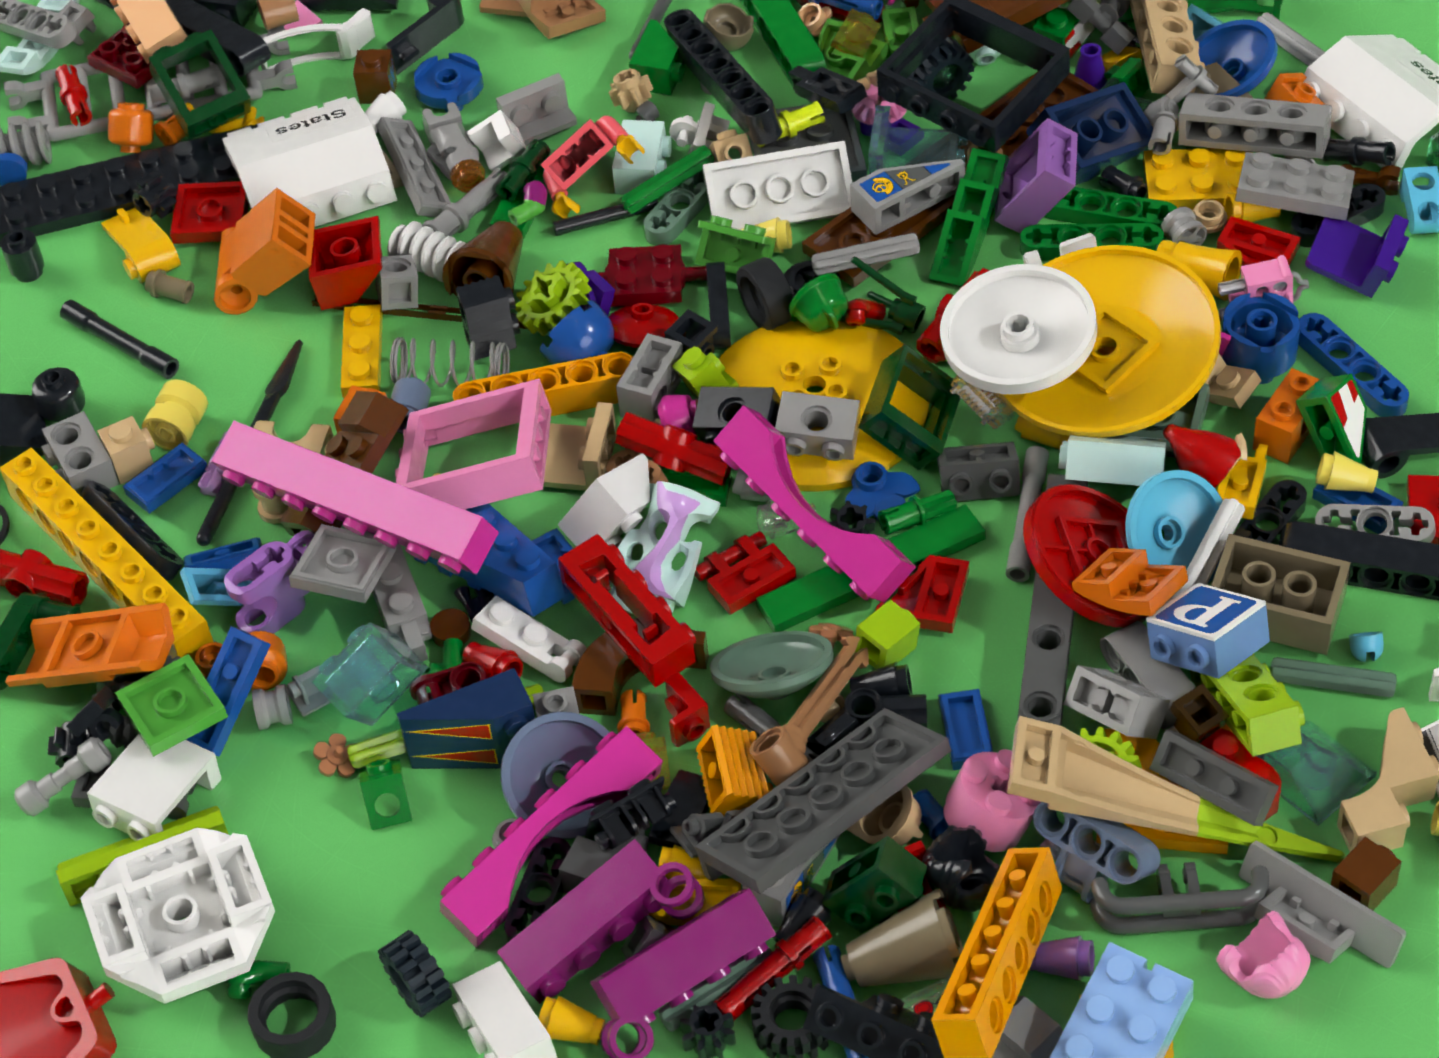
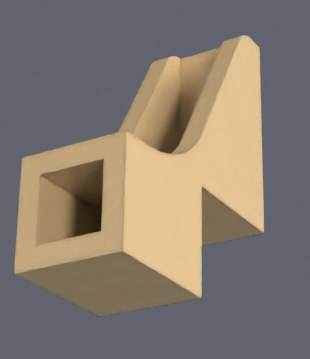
M1404 707L1389 713L1379 779L1366 792L1356 797L1342 800L1340 803L1337 827L1350 852L1364 837L1390 850L1403 847L1406 830L1410 827V817L1406 806L1434 799L1439 780V763L1434 755L1429 756L1423 745L1424 740L1420 726L1417 722H1411Z

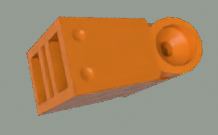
M276 188L236 222V227L225 229L221 235L214 301L216 306L227 314L238 315L245 313L254 307L258 300V295H269L310 267L316 214Z

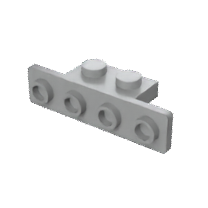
M1254 841L1249 845L1239 877L1251 884V871L1257 865L1266 867L1270 877L1269 888L1266 892L1268 896L1258 903L1253 917L1260 920L1266 913L1271 911L1278 912L1291 934L1301 940L1309 954L1324 960L1328 964L1332 963L1350 946L1385 968H1390L1395 963L1406 937L1404 929L1261 842Z

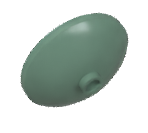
M780 631L761 634L736 642L720 651L711 661V676L717 685L731 693L757 699L779 700L802 690L823 675L833 661V647L827 638L811 632Z

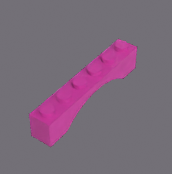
M743 405L713 440L723 450L720 454L723 461L736 471L741 468L748 475V478L745 480L747 485L761 496L766 493L774 501L771 505L773 511L787 522L792 519L800 527L796 532L798 536L813 548L818 545L826 553L823 557L824 562L838 574L844 571L853 580L849 586L862 599L868 601L870 598L885 603L916 568L890 540L875 534H860L841 530L816 513L801 494L793 478L787 458L785 437L761 413Z
M627 725L618 734L614 731L608 733L596 746L595 750L598 753L587 763L583 759L578 761L566 774L565 778L568 781L557 791L553 788L547 790L535 803L534 807L537 810L526 820L522 817L516 819L504 832L503 836L506 839L495 849L491 846L484 849L473 861L472 865L475 868L463 879L460 876H456L443 888L440 893L443 897L440 900V912L476 948L506 920L510 897L517 875L529 854L549 832L565 820L585 810L596 808L607 800L612 799L614 803L628 796L627 791L633 785L647 778L653 781L660 774L663 760Z

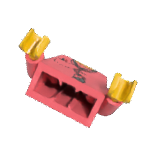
M605 115L595 123L590 118L540 164L545 169L543 171V179L551 199L554 201L551 210L560 218H568L571 210L577 214L580 212V205L568 197L567 189L610 149L616 146V150L629 164L634 163L630 159L634 152L640 150L643 154L645 153L640 143L632 135H629L613 117Z

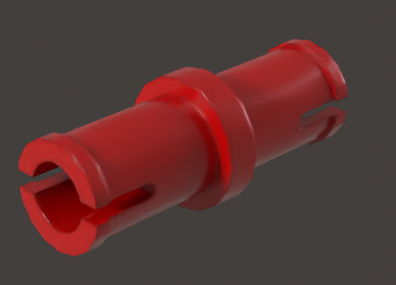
M63 64L55 71V77L61 89L59 92L60 100L67 107L70 121L73 125H78L76 116H78L80 126L87 125L92 120V113L86 101L88 98L87 90L80 83L75 66L69 65L71 72L69 74L67 64Z

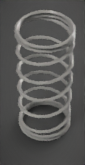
M396 337L393 341L390 353V375L394 384L399 379L410 377L411 374L417 378L414 367L416 358L415 338H412L410 342L411 365L407 377V343L403 337ZM434 339L431 340L430 368L424 383L428 382L432 374L435 383L439 387H443L449 381L452 373L455 384L457 386L460 385L454 370L456 352L454 340L450 342V368L444 383H439L435 374L436 341ZM474 341L470 343V367L464 382L469 381L471 375L472 379L476 380L474 371ZM499 342L496 349L495 343H490V366L487 377L500 375L501 355L503 359L502 374L509 373L510 354L506 342ZM399 345H400V349H401V365H400V372H399V376H398V374H397V355H398V349H399Z

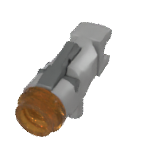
M454 102L448 103V113L443 116H436L430 109H424L422 111L423 125L426 136L431 144L427 149L428 157L440 168L441 172L452 182L455 188L461 192L468 193L485 179V169L479 162L478 148L473 147L475 144L469 139L467 134L469 130L465 131L462 117Z

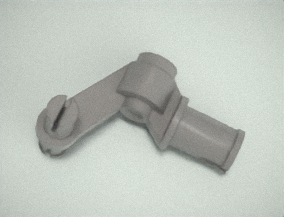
M1186 54L1181 55L1175 61L1176 64H1174L1186 77L1164 97L1150 103L1144 110V114L1153 127L1148 148L1149 150L1153 149L1152 153L1157 155H1166L1171 150L1174 133L1179 129V107L1177 103L1196 86L1205 94L1213 95L1219 88L1207 76V70L1202 65L1196 66Z

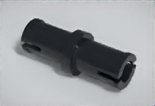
M1353 137L1351 140L1330 138L1322 160L1347 161L1352 166H1362L1364 163L1391 165L1396 156V148L1393 142L1366 141L1364 137Z

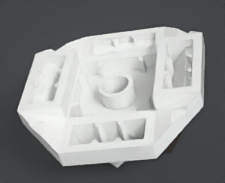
M204 828L189 830L115 858L103 871L94 887H89L80 898L106 976L164 1004L249 972L275 913L247 835L236 833L229 835Z

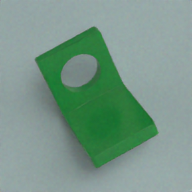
M380 759L368 763L364 768H360V786L371 829L376 830L412 821L400 759L390 761V759ZM390 793L399 799L400 807L395 814L383 816L376 811L375 801L382 794Z

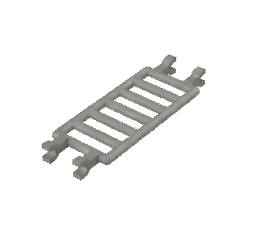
M280 26L269 30L267 34H262L259 36L265 38L269 35L284 31L285 28L284 26ZM277 40L267 44L270 52L273 54H290L287 40L279 42ZM291 59L279 62L274 68L259 71L257 67L246 74L248 88L245 89L251 97V101L260 99L263 96V90L279 87L284 90H291L297 88L295 74L284 76L294 73ZM188 60L175 66L176 74L183 72L184 75L190 73ZM209 61V66L213 65L220 86L213 87L215 95L194 99V94H191V98L187 100L182 97L184 103H191L194 109L232 92H228L223 74L219 67ZM88 62L73 65L77 70L80 83L87 90L88 98L86 101L92 113L87 76L104 72L89 66ZM56 69L43 71L38 81L28 83L16 80L3 82L6 96L17 95L9 97L11 111L25 107L28 102L42 100L43 116L29 119L23 116L7 117L8 125L13 123L16 130H21L22 123L27 122L30 130L35 131L36 121H41L44 129L48 132L50 141L53 142L108 131V117L93 120V114L91 122L87 125L80 126L79 122L77 126L69 124L59 127L54 83L58 82L55 77ZM108 75L112 108L114 109L117 108V103L125 102L123 82ZM152 77L144 84L147 109L153 113L154 121L170 118L174 113L168 104H160L154 107L147 88L148 85L157 84Z

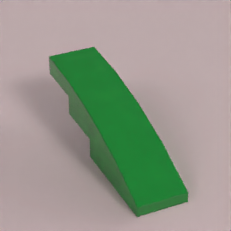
M972 148L964 179L960 178L952 209L947 210L928 278L930 281L962 287L969 279L1001 189L1009 161L1007 155Z

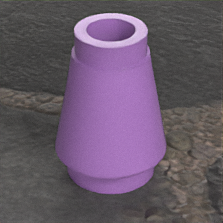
M1082 936L1040 942L1029 970L1079 981L1082 980L1083 976L1091 977L1095 965L1093 941L1083 940Z

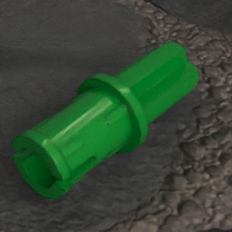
M951 490L922 499L912 496L908 502L880 510L878 512L879 525L885 535H890L907 527L920 524L925 525L927 519L957 508V502Z

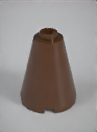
M506 221L496 222L452 253L443 266L442 273L443 283L449 295L451 296L454 293L457 297L456 288L458 286L463 287L465 284L470 285L472 282L478 283L480 279L485 281L487 277L492 278L494 275L499 276L503 287H510L513 293L523 245V235L518 227Z

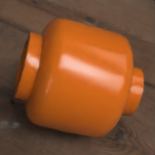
M117 103V108L110 110L108 114V140L114 145H120V152H141V146H148L154 140L153 113L145 109V104Z
M253 631L249 634L271 644L251 687V690L261 688L265 691L279 685L288 672L286 648L282 640L274 633Z

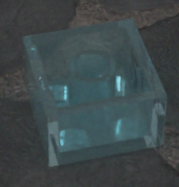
M369 622L367 625L358 627L350 634L347 639L348 645L338 655H333L323 662L318 670L319 675L312 683L344 717L373 726L403 695L411 683L425 672L428 666L396 633Z

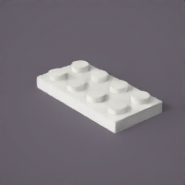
M845 140L703 164L702 167L711 215L733 220L731 227L742 229L745 224L756 225L777 217L780 220H789L790 225L837 217L851 207L850 184L852 183Z

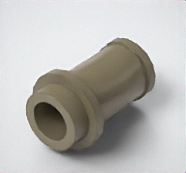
M158 269L157 271H150L147 275L145 290L150 292L152 297L164 296L187 304L193 296L194 283L169 276L165 270Z

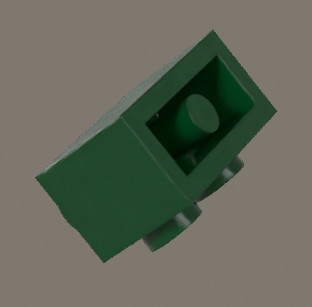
M886 836L831 872L822 904L862 933L877 923L880 924L890 918L893 913L919 900L924 890L922 882L927 865L892 838Z

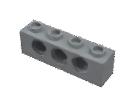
M1189 92L1179 112L1178 145L1323 159L1330 139L1332 105Z

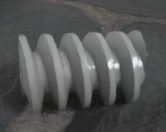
M36 121L35 131L30 130L27 122L22 123L21 132L17 133L13 123H9L7 134H3L0 127V154H17L27 164L29 159L33 165H40L43 159L46 163L51 164V142L48 132L44 129L41 121Z

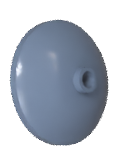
M572 712L548 713L524 725L509 742L502 758L500 770L504 798L517 819L522 817L526 820L537 810L534 805L547 790L553 788L557 791L560 788L552 781L553 773H561L565 777L578 761L583 759L587 763L598 753L595 750L598 743L610 732L597 721ZM594 808L585 810L565 820L549 832L546 837L574 839L577 835L585 836L589 818L592 817L590 813Z

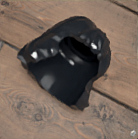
M952 825L947 827L946 831L939 834L931 846L926 849L922 857V862L927 865L925 876L932 891L940 889L944 895V898L939 899V901L950 908L969 913L981 910L1000 868L999 864L994 863L985 855L984 850L986 849L987 841L982 838V832L977 830L975 826L969 825L967 828H957Z

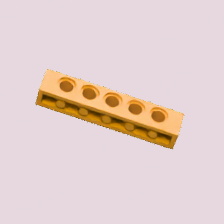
M1050 847L1008 848L931 1019L944 1058L993 1057L1062 892V886Z

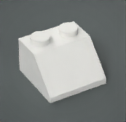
M642 453L596 478L558 523L560 529L576 547L594 535L599 534L608 545L614 544L618 548L623 540L620 537L623 532L628 533L643 520L640 513L650 502L648 458Z

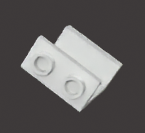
M138 734L90 788L87 795L92 808V815L100 825L109 829L114 827L127 833L134 841L163 831L161 823L195 783L212 791L222 778L215 753L184 740L153 757Z

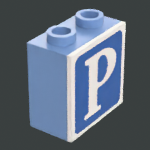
M1196 583L1160 608L1153 616L1146 618L1151 659L1218 679L1270 642L1266 601L1202 583Z

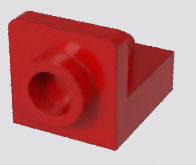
M677 672L665 680L667 692L665 705L673 716L669 721L671 740L676 747H680L688 741H695L710 728L708 704L685 678Z

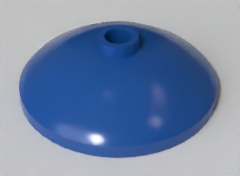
M1249 19L1234 20L1220 24L1206 31L1195 40L1199 42V57L1205 66L1217 62L1240 84L1231 90L1214 95L1238 97L1255 89L1270 72L1278 52L1276 38L1269 27L1259 21Z

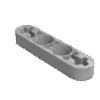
M0 0V31L55 49L69 45L77 35V28L63 14L17 0Z

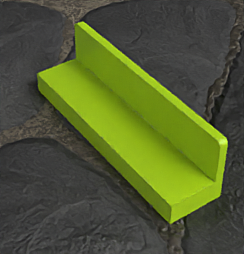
M213 806L162 825L163 831L134 841L129 837L59 863L56 874L69 906L82 903L80 899L89 887H94L103 871L117 857L195 828L216 830L228 834L219 807Z

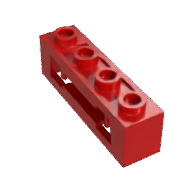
M596 534L558 558L562 583L655 688L675 673L683 671L696 662L694 651L696 638L690 627L684 622L680 624L672 616L667 602L661 596L655 597L648 590L647 582L642 574L636 569L633 571L629 569L625 564L623 555L614 544L608 545L599 534ZM609 580L616 587L617 596L646 627L642 630L644 639L638 634L637 623L608 592L611 590Z

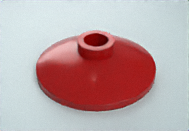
M637 303L616 310L609 316L614 328L613 341L624 346L636 348L640 347L647 333L665 338L664 332L679 319L672 310L649 303Z

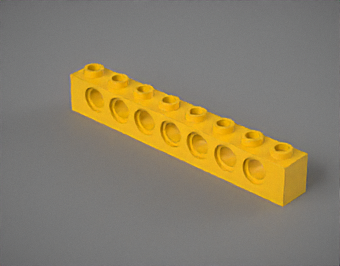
M32 447L0 467L11 498L120 608L165 603L168 606L174 634V641L168 654L172 659L178 656L182 658L189 654L195 662L197 650L204 644L214 642L206 619Z

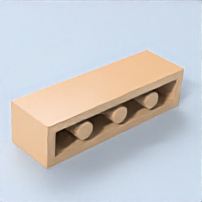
M109 0L115 7V12L126 26L125 29L137 45V49L147 64L149 63V57L159 48L164 46L173 47L184 42L185 38L188 37L166 0Z

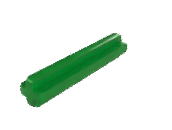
M703 145L621 197L624 209L630 214H634L703 170V164L715 162L712 151Z

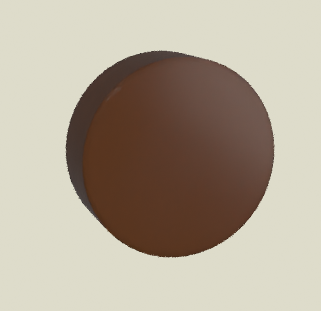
M444 609L435 614L430 622L432 639L436 645L442 648L443 642L448 638H458L464 645L471 636L472 631L469 617L459 609Z

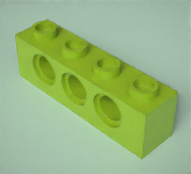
M1254 653L1219 679L1190 670L1191 681L1194 685L1198 687L1203 683L1228 713L1227 726L1252 757L1302 744L1300 726L1305 725V716L1301 704L1297 700L1293 701L1287 694L1284 684L1281 681L1277 682L1273 678L1268 666L1265 663L1261 664Z

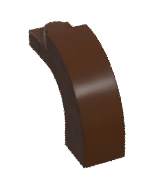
M638 618L633 619L637 623L638 634L644 639L642 630L646 627ZM692 630L696 638V643L694 644L696 662L687 668L707 669L709 654L706 632ZM607 632L591 643L576 666L572 686L574 687L579 713L616 716L622 688L632 676L640 672L637 666Z

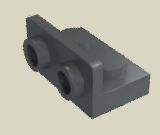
M1014 442L946 447L943 449L942 455L937 457L941 492L951 490L956 501L1020 495L1019 458Z

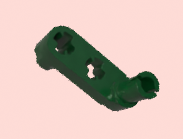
M23 592L20 594L0 626V690H4L8 686L5 683L7 676L15 675L33 643L30 629L32 620L82 613L79 606L51 602L49 597Z

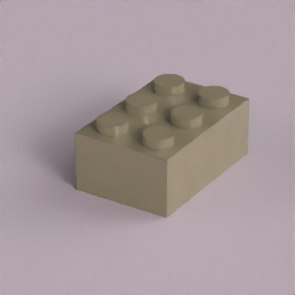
M1229 534L1211 586L1266 601L1271 642L1327 655L1345 598L1351 562Z

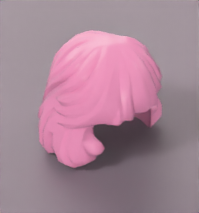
M1276 911L1266 913L1259 920L1258 925L1252 929L1250 935L1244 941H1241L1238 946L1225 945L1216 958L1220 969L1225 975L1252 995L1266 999L1281 998L1294 991L1302 983L1311 963L1310 954L1304 944L1291 934L1285 921Z

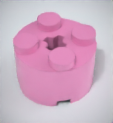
M1002 749L998 753L981 752L970 756L964 762L946 796V804L943 807V815L948 826L953 825L957 828H967L969 825L975 826L977 830L982 832V838L987 841L985 850L990 852L1007 851L1008 848L1015 847L1033 820L1034 810L1038 804L1042 803L1041 801L1007 793L1012 750Z

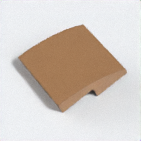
M517 0L528 18L548 39L606 21V9L594 0Z

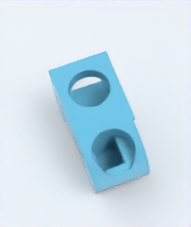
M1437 166L1404 168L1399 194L1401 202L1405 204L1410 233H1439V174ZM1419 177L1429 179L1428 185L1414 186L1412 181Z

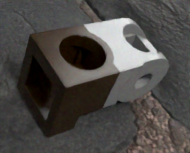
M1202 683L1172 703L1169 710L1177 719L1174 725L1166 730H1175L1200 744L1220 728H1223L1229 715Z

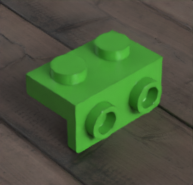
M711 215L710 221L698 220L697 227L703 228L695 264L705 266L706 263L725 261V271L737 274L740 267L762 257L772 259L777 238L765 236L766 228L745 224L744 230L731 227L733 221L731 219Z

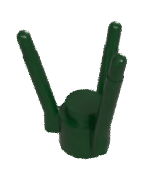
M852 257L851 262L899 297L892 301L882 295L869 291L867 293L868 298L890 308L888 318L893 321L888 322L866 318L863 326L890 330L899 335H902L904 330L915 333L924 318L926 306L917 303L916 296L905 292L859 258ZM846 314L839 321L846 322Z

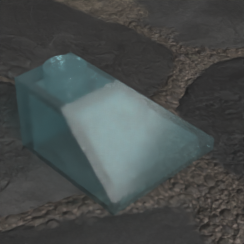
M1305 721V725L1300 726L1302 744L1261 754L1256 757L1269 763L1279 774L1282 781L1280 796L1319 826L1340 808L1342 800L1350 799L1376 777L1377 771L1312 721Z

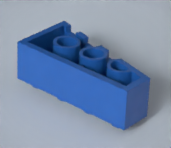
M490 504L466 509L469 512L482 516L499 532L477 575L461 569L459 574L450 572L438 565V560L430 556L427 561L414 557L416 561L424 565L427 562L436 565L439 572L449 577L455 574L465 579L468 586L478 591L483 588L492 592L494 597L497 595L531 617H535L566 597L557 563Z

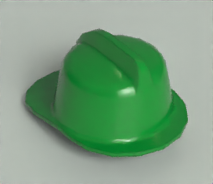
M827 273L809 281L796 293L789 305V312L793 322L799 320L811 331L820 332L830 327L836 330L839 328L838 321L845 315L848 309V299L841 287L840 278L834 273Z

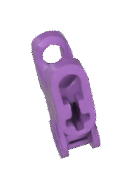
M309 530L301 531L295 534L287 543L280 541L269 542L234 566L225 575L224 584L228 595L243 605L236 613L235 620L238 629L247 633L253 631L276 633L304 610L306 605L304 596L310 591L290 587L289 576L315 534ZM243 581H252L247 586H237ZM262 614L266 615L265 620L261 624L249 625Z

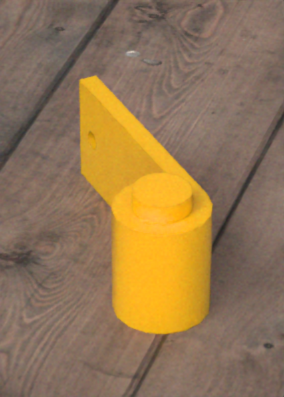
M136 207L128 211L120 208L117 210V216L101 222L104 231L125 252L127 259L122 260V263L131 280L137 278L142 284L145 282L150 271L161 269L168 272L181 266L180 258L169 236L150 217L142 215Z

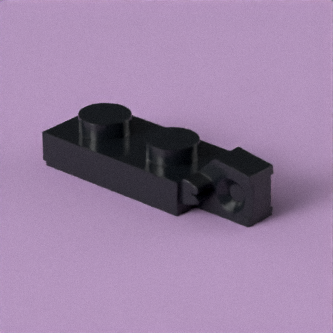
M797 66L788 72L793 83V90H795L797 95L811 102L818 101L821 106L839 114L850 111L858 102L867 97L862 83L823 67L812 72Z

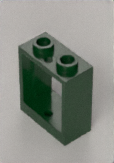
M212 29L204 33H192L185 38L184 42L173 47H161L149 57L150 73L188 140L251 112V97ZM209 51L232 92L189 111L166 70Z
M904 344L882 360L858 428L914 468L920 470L942 455L961 398L959 394L963 391L964 386ZM897 381H900L932 404L924 428L890 404Z

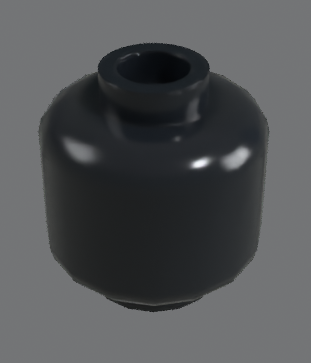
M55 367L47 369L40 373L32 384V396L37 409L42 417L49 421H62L80 413L85 406V394L81 382L75 372L68 368Z

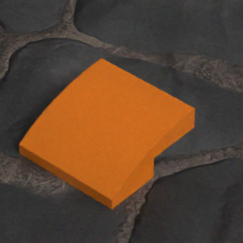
M1109 548L1071 583L1075 592L1097 604L1124 613L1153 616L1188 582L1186 566L1148 564L1146 549Z

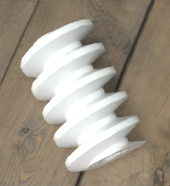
M412 221L407 226L399 225L393 230L388 241L387 250L388 256L412 255L416 271L424 272L425 275L443 282V266L452 253L465 245L466 242H457L454 237H445L443 232H434L431 227H423L420 222Z

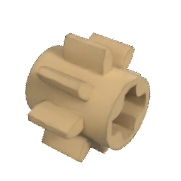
M626 69L614 76V83L610 84L612 90L608 92L614 107L621 105L622 109L626 112H636L637 107L645 101H649L648 98L652 97L650 91L653 90L648 75L641 76L635 69Z

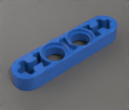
M1308 313L1299 319V346L1333 376L1352 374L1366 406L1378 416L1388 417L1405 414L1409 391L1404 384L1326 316L1318 313ZM1343 350L1349 356L1338 359L1331 356L1329 352ZM1366 372L1373 375L1374 379L1371 381H1361L1354 375Z

